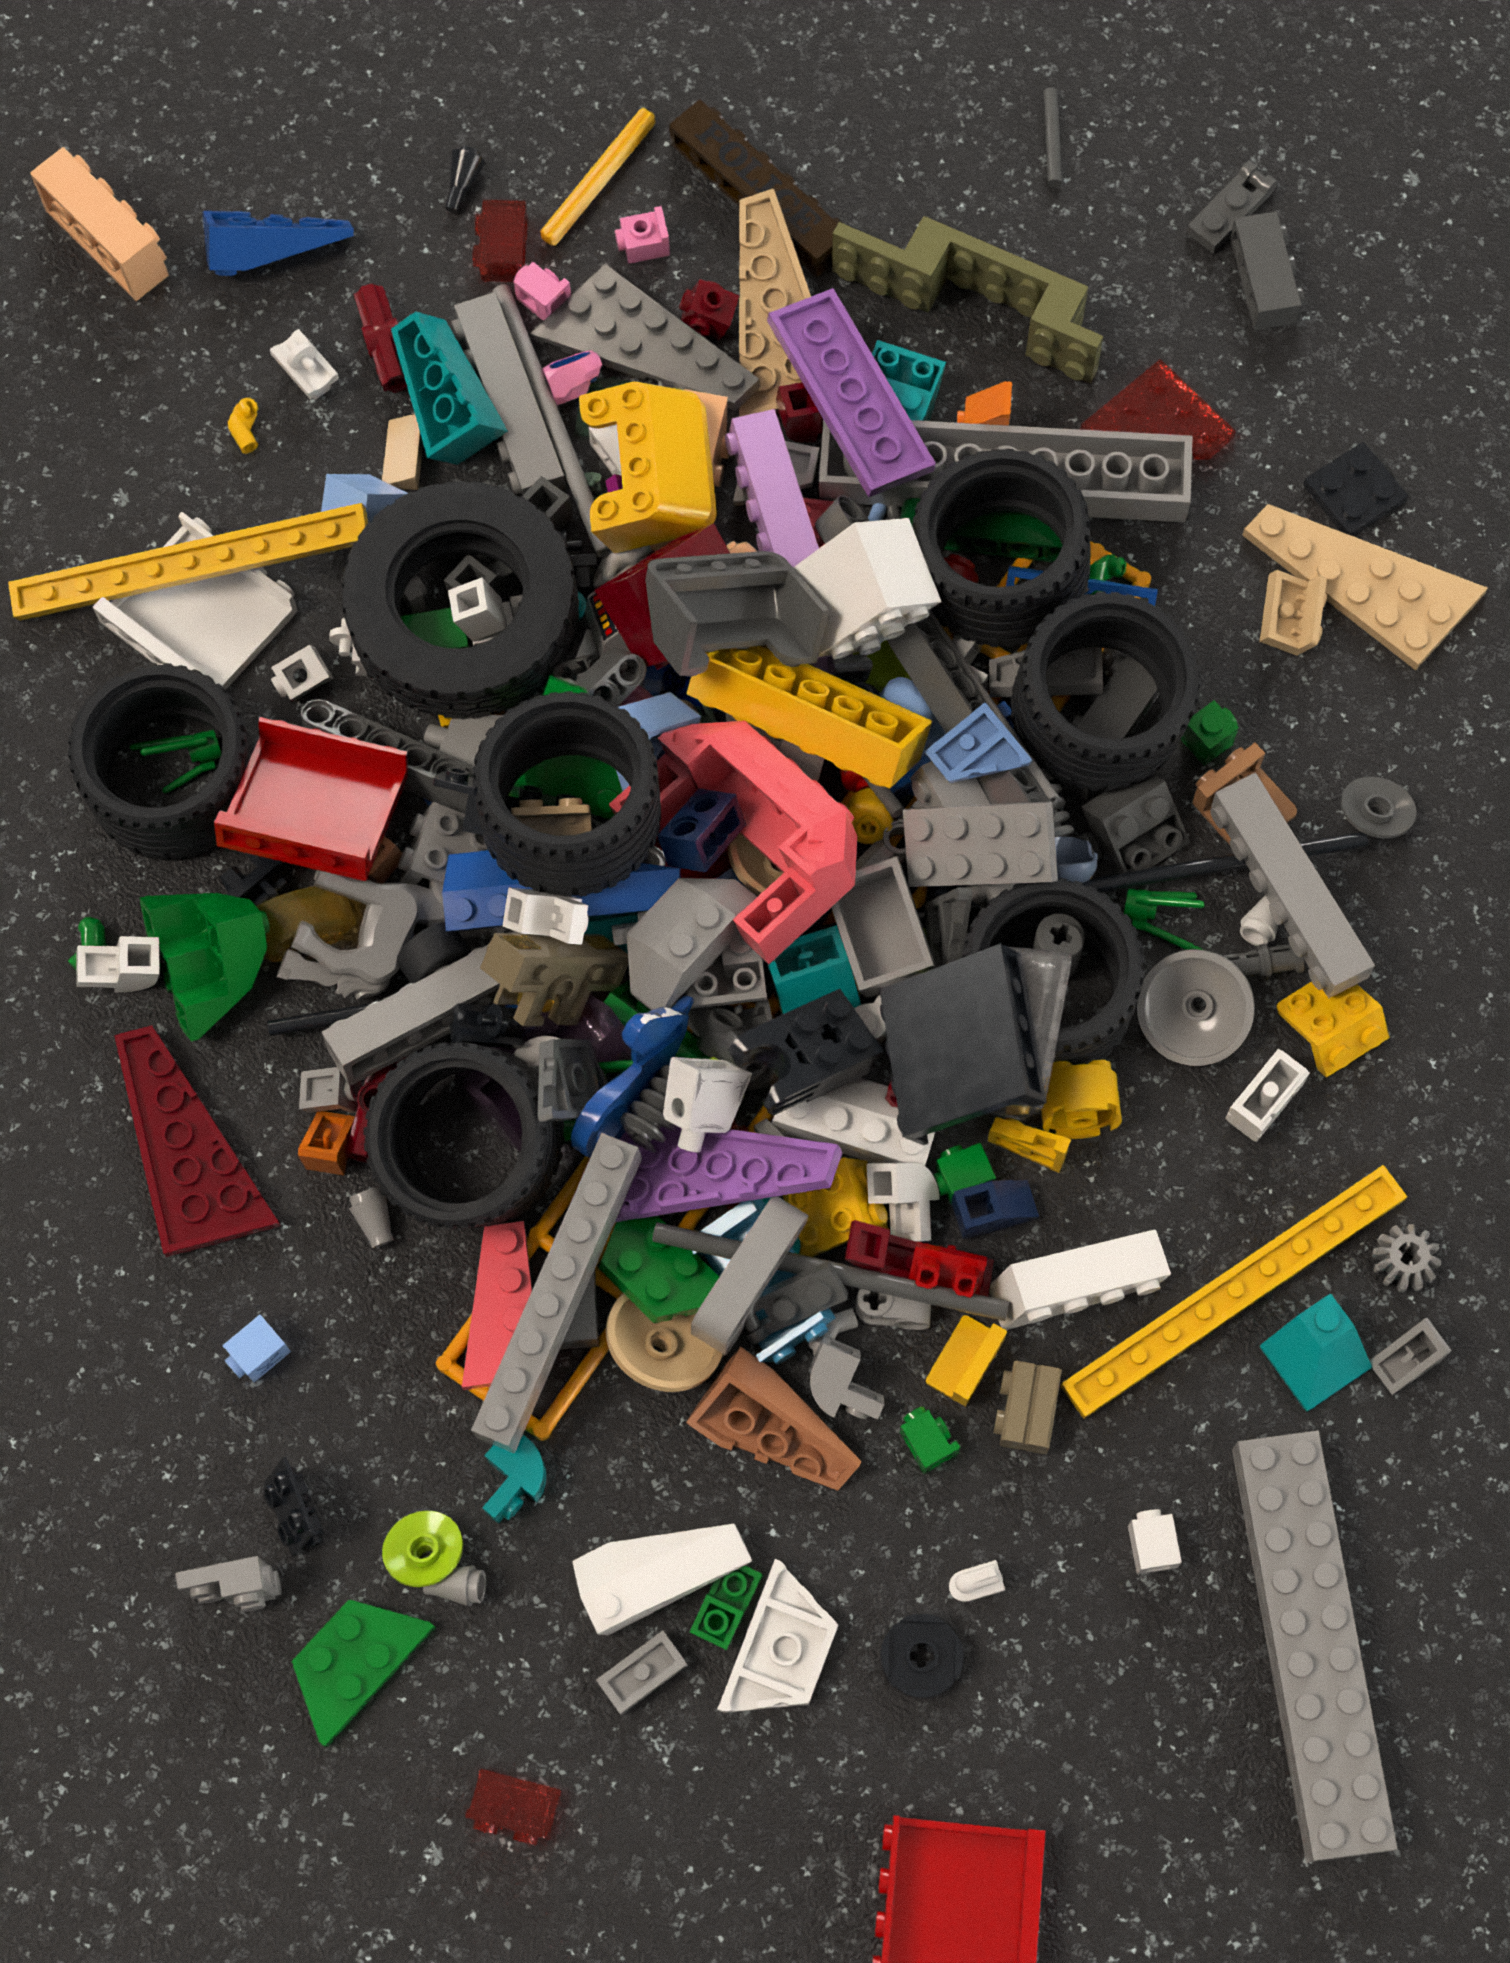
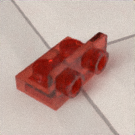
M480 1769L470 1809H467L465 1818L474 1821L472 1828L474 1830L497 1835L498 1828L514 1831L512 1840L537 1846L539 1838L549 1841L562 1791Z

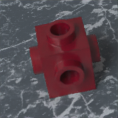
M699 279L692 290H685L679 304V309L683 311L681 321L701 336H708L719 341L730 327L739 295L723 289L718 283Z

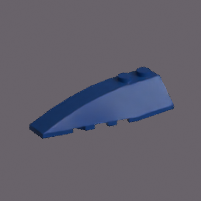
M489 850L448 855L442 890L446 931L460 932L503 927L508 887L533 888L524 887L519 884L517 879H511L507 872L500 869L496 859H493L490 855ZM641 863L636 872L632 871L629 874L630 877L624 881H619L616 886L608 887L596 894L593 892L587 894V896L579 897V895L573 897L582 899V903L588 905V918L648 911L678 878H681L680 868Z

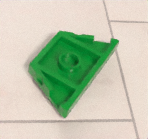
M658 1215L616 1222L599 1265V1269L653 1324L672 1320L677 1315L690 1316L696 1314L719 1279V1276L697 1254L694 1255L691 1250L652 1242L656 1222L666 1224Z
M348 1600L292 1660L318 1740L325 1748L328 1747L431 1634L435 1627L430 1622Z

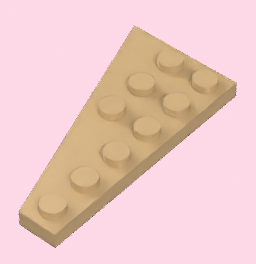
M773 188L740 200V365L759 378L761 388L739 408V417L772 409L779 413L776 404L778 387L802 382L767 322L768 313L811 297Z
M1269 504L1250 522L1243 532V536L1295 577L1305 581H1310L1319 575L1327 579L1325 589L1327 594L1326 601L1414 670H1417L1485 595L1488 589L1482 585Z

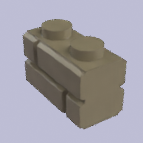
M1014 1361L1011 1371L1004 1370L1000 1394L1007 1395L1005 1411L997 1409L993 1432L994 1434L1001 1435L1000 1446L1040 1454L1048 1453L1062 1372L1060 1368Z

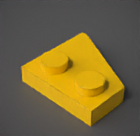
M996 1117L988 1136L989 1142L1058 1173L1065 1161L1071 1142L1069 1138L1026 1126L1013 1118L1002 1119Z

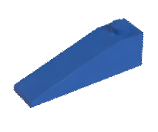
M203 211L206 262L209 270H215L217 275L222 276L236 275L237 271H246L352 237L354 230L348 220L304 217L299 220V223H292V219L277 214H271L270 217H266L264 220H256L251 217V212Z

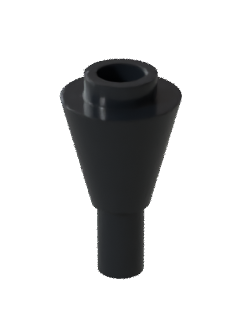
M461 146L460 149L452 150L451 190L445 205V209L452 213H458L464 193L468 191L485 165V160L480 157L481 153L472 147Z

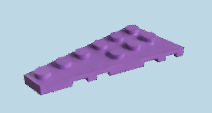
M675 1125L674 1131L664 1127L660 1129L666 1141L661 1143L652 1139L650 1142L655 1148L656 1153H651L635 1143L625 1132L619 1140L638 1147L642 1161L615 1222L830 1188L843 1152L838 1144L732 1129L726 1133L706 1132L701 1152H691L678 1147L682 1128Z

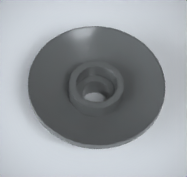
M1362 777L1347 785L1341 797V808L1349 823L1359 831L1372 837L1395 838L1401 836L1411 829L1416 819V805L1410 794L1397 783L1385 778Z

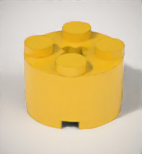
M1094 1060L1088 1064L1072 1065L1067 1061H1057L1048 1066V1073L1042 1076L1047 1103L1041 1105L1044 1131L1049 1132L1051 1128L1056 1130V1135L1069 1139H1083L1099 1136L1100 1128L1110 1125V1130L1112 1131L1121 1124L1117 1075L1111 1069L1109 1061Z

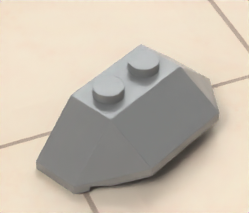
M678 878L626 934L631 994L650 1010L658 1007L671 1008L739 934L733 919L754 901L757 896L735 879Z

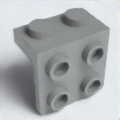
M432 802L422 815L417 813L412 822L409 834L414 836L411 848L406 847L399 860L398 868L403 870L399 883L416 885L422 878H426L443 885L448 855L489 850L485 844L484 837L462 831L465 814Z

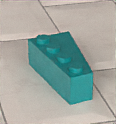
M414 312L391 328L427 458L458 465L508 432L446 320Z

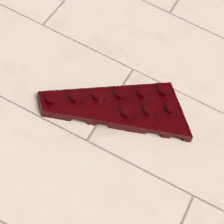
M153 1026L114 1035L163 1254L166 1257L280 1227L281 1225Z

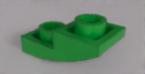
M744 1565L715 1580L709 1594L704 1599L690 1633L727 1650L764 1574Z

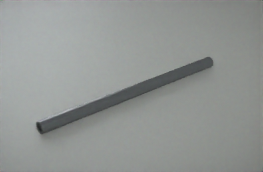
M656 1222L652 1242L727 1259L733 1257L742 1241ZM788 1252L777 1270L799 1274L827 1260ZM831 1262L841 1281L846 1286L1001 1321L1006 1320L1009 1301L973 1294L971 1298L956 1295V1292L951 1288L938 1285L931 1289L918 1287L915 1280Z

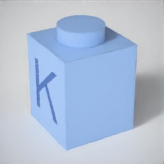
M258 1315L222 1345L230 1354L224 1361L239 1378L247 1374L253 1382H256L291 1352L261 1315Z

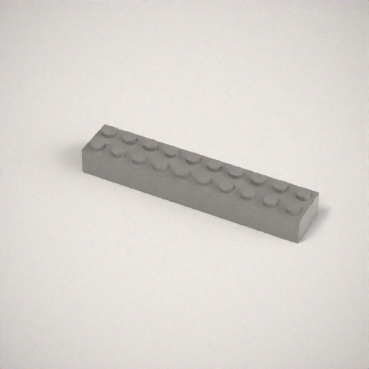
M823 419L819 500L835 501L838 496L844 495L853 499L857 504L874 505L881 503L886 506H902L903 501L906 499L920 498L923 491L928 489L930 481L936 479L937 474L941 470L947 469L949 464L954 461L958 462L962 457L971 456L979 451L1014 449L1015 451L1023 450L1033 455H1040L1043 459L1054 462L1059 469L1062 468L1066 471L1067 476L1076 482L1077 489L1081 490L1088 507L1089 517L1186 522L1191 501L1192 436L911 420L936 463L934 472L868 497Z
M1319 1430L1238 1441L1232 1449L1306 1863L1397 1850Z

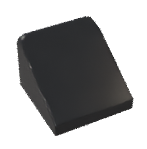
M855 654L836 660L830 656L827 660L829 674L849 683L867 681L873 668L872 660L866 655L860 656V654Z

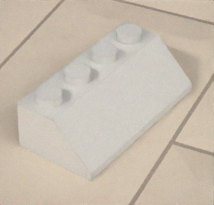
M858 1078L808 1103L804 1101L774 1115L772 1124L782 1135L796 1139L838 1144L843 1152L842 1154L867 1160V1162L871 1163L917 1162L925 1166L935 1132L927 1134L929 1144L926 1145L903 1138L897 1125L898 1108L892 1107L885 1099L888 1086L863 1078Z

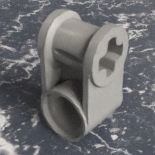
M859 1289L854 1307L855 1314L863 1323L893 1326L909 1330H924L930 1327L931 1304ZM869 1297H877L878 1310L870 1309Z

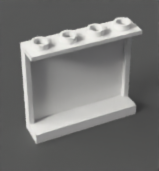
M181 512L179 519L182 527L163 547L213 536L212 530L201 519L196 517L192 520ZM263 567L119 598L111 603L102 596L93 606L100 623L152 663H157V665L172 663L173 666L183 665L187 666L190 670L196 669L201 671L203 675L213 678L215 684H220L225 690L298 612L293 598L295 596L293 590L283 581L278 580L275 583L267 577V572Z

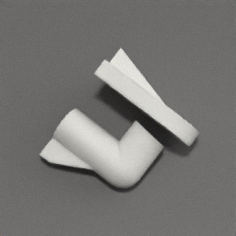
M996 1560L959 1571L952 1576L949 1583V1590L952 1596L962 1602H970L1005 1591L1003 1578Z

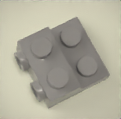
M258 1556L176 1573L178 1590L191 1599H198L199 1604L225 1599L233 1606L241 1607L242 1612L265 1608V1601L276 1599L275 1596L281 1595V1583L277 1570L272 1571L271 1565H268Z

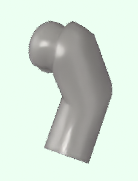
M853 1308L835 1313L836 1319L826 1325L828 1331L824 1335L835 1339L838 1333L857 1328L858 1323ZM823 1336L809 1342V1348L813 1349V1355H815Z

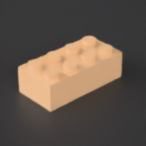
M62 147L30 172L45 210L135 301H138L169 276L164 263L167 257L157 244L160 238L148 223L142 225L136 219V213L125 200L119 202L113 197L114 193L111 187L103 178L100 177L96 180L90 174L91 170L82 157L79 155L73 157Z

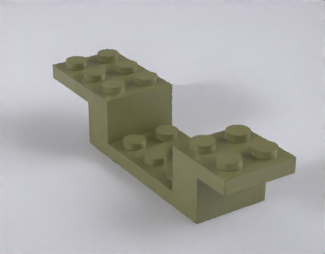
M923 216L905 250L841 222L833 232L832 271L837 273L842 279L856 281L868 286L878 295L891 296L900 300L908 308L920 309L929 313L946 280H951L959 288L974 290L983 294L994 303H1004L1017 309L1022 315L1031 317L1026 356L1031 357L1034 362L1042 366L1049 365L1061 370L1074 380H1084L1090 384L1093 381L1098 369L1103 336L1081 327L1088 286L926 216Z

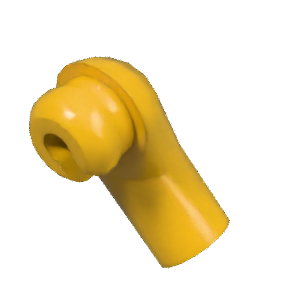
M250 398L241 399L234 407L228 420V429L244 454L251 453L258 447V443L250 431L257 417L258 405Z

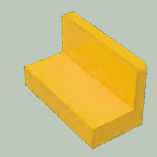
M963 1315L928 1374L926 1384L966 1407L1003 1344L1007 1330L994 1323L991 1328H988L973 1318Z

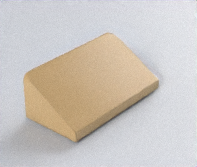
M415 414L392 419L388 423L382 481L399 489L418 490L423 441Z

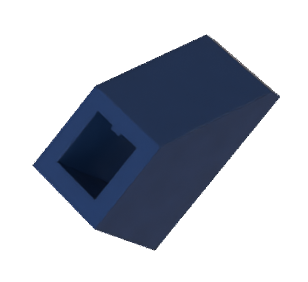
M1028 1180L989 1181L957 1190L953 1193L952 1206L963 1240L1039 1219Z

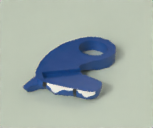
M682 997L672 1008L658 1007L647 1013H637L627 1022L622 1032V1038L625 1044L631 1048L633 1064L622 1074L604 1085L587 1102L578 1116L571 1134L573 1148L586 1157L591 1158L601 1133L616 1139H620L623 1136L625 1130L620 1124L619 1118L623 1113L631 1114L629 1108L633 1101L641 1102L639 1097L643 1089H650L649 1082L653 1077L660 1078L659 1070L663 1065L670 1066L671 1058L675 1057L687 1031L688 1013L694 1002L693 997Z

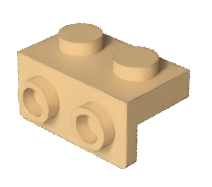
M1279 570L1270 573L1260 642L1296 656L1316 646L1322 636L1321 619L1323 607L1327 600L1325 592L1327 579L1319 575L1310 581H1305Z
M582 798L559 799V806H543V800L519 801V808H511V814L521 823L541 833L562 836L592 831L590 805H582Z

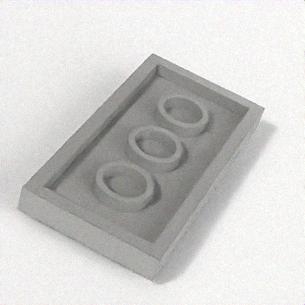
M1052 802L925 807L903 810L909 887L1040 883L1058 880Z

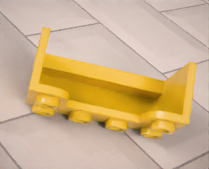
M629 382L579 396L580 414L588 426L600 429L617 424L623 489L600 495L594 500L590 508L591 532L605 546L616 554L673 540L680 535L714 523L717 511L706 407L695 393L653 384Z

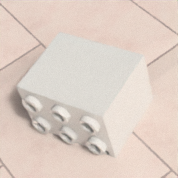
M909 518L855 522L793 567L829 609L818 657L832 655L833 659L836 660L855 652H859L860 656L875 653L881 649L880 643L902 635L905 632L904 627L906 625L927 618L930 615L928 610L941 602Z

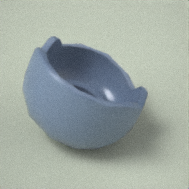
M1055 837L1058 880L1059 878H1066L1067 881L1071 882L1079 881L1083 883L1089 881L1097 869V853L1094 852L1092 855L1091 843L1074 837Z

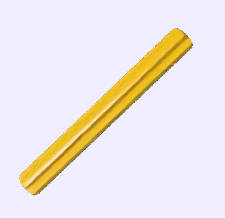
M642 108L630 120L541 229V238L551 246L559 243L655 125V116L652 112Z

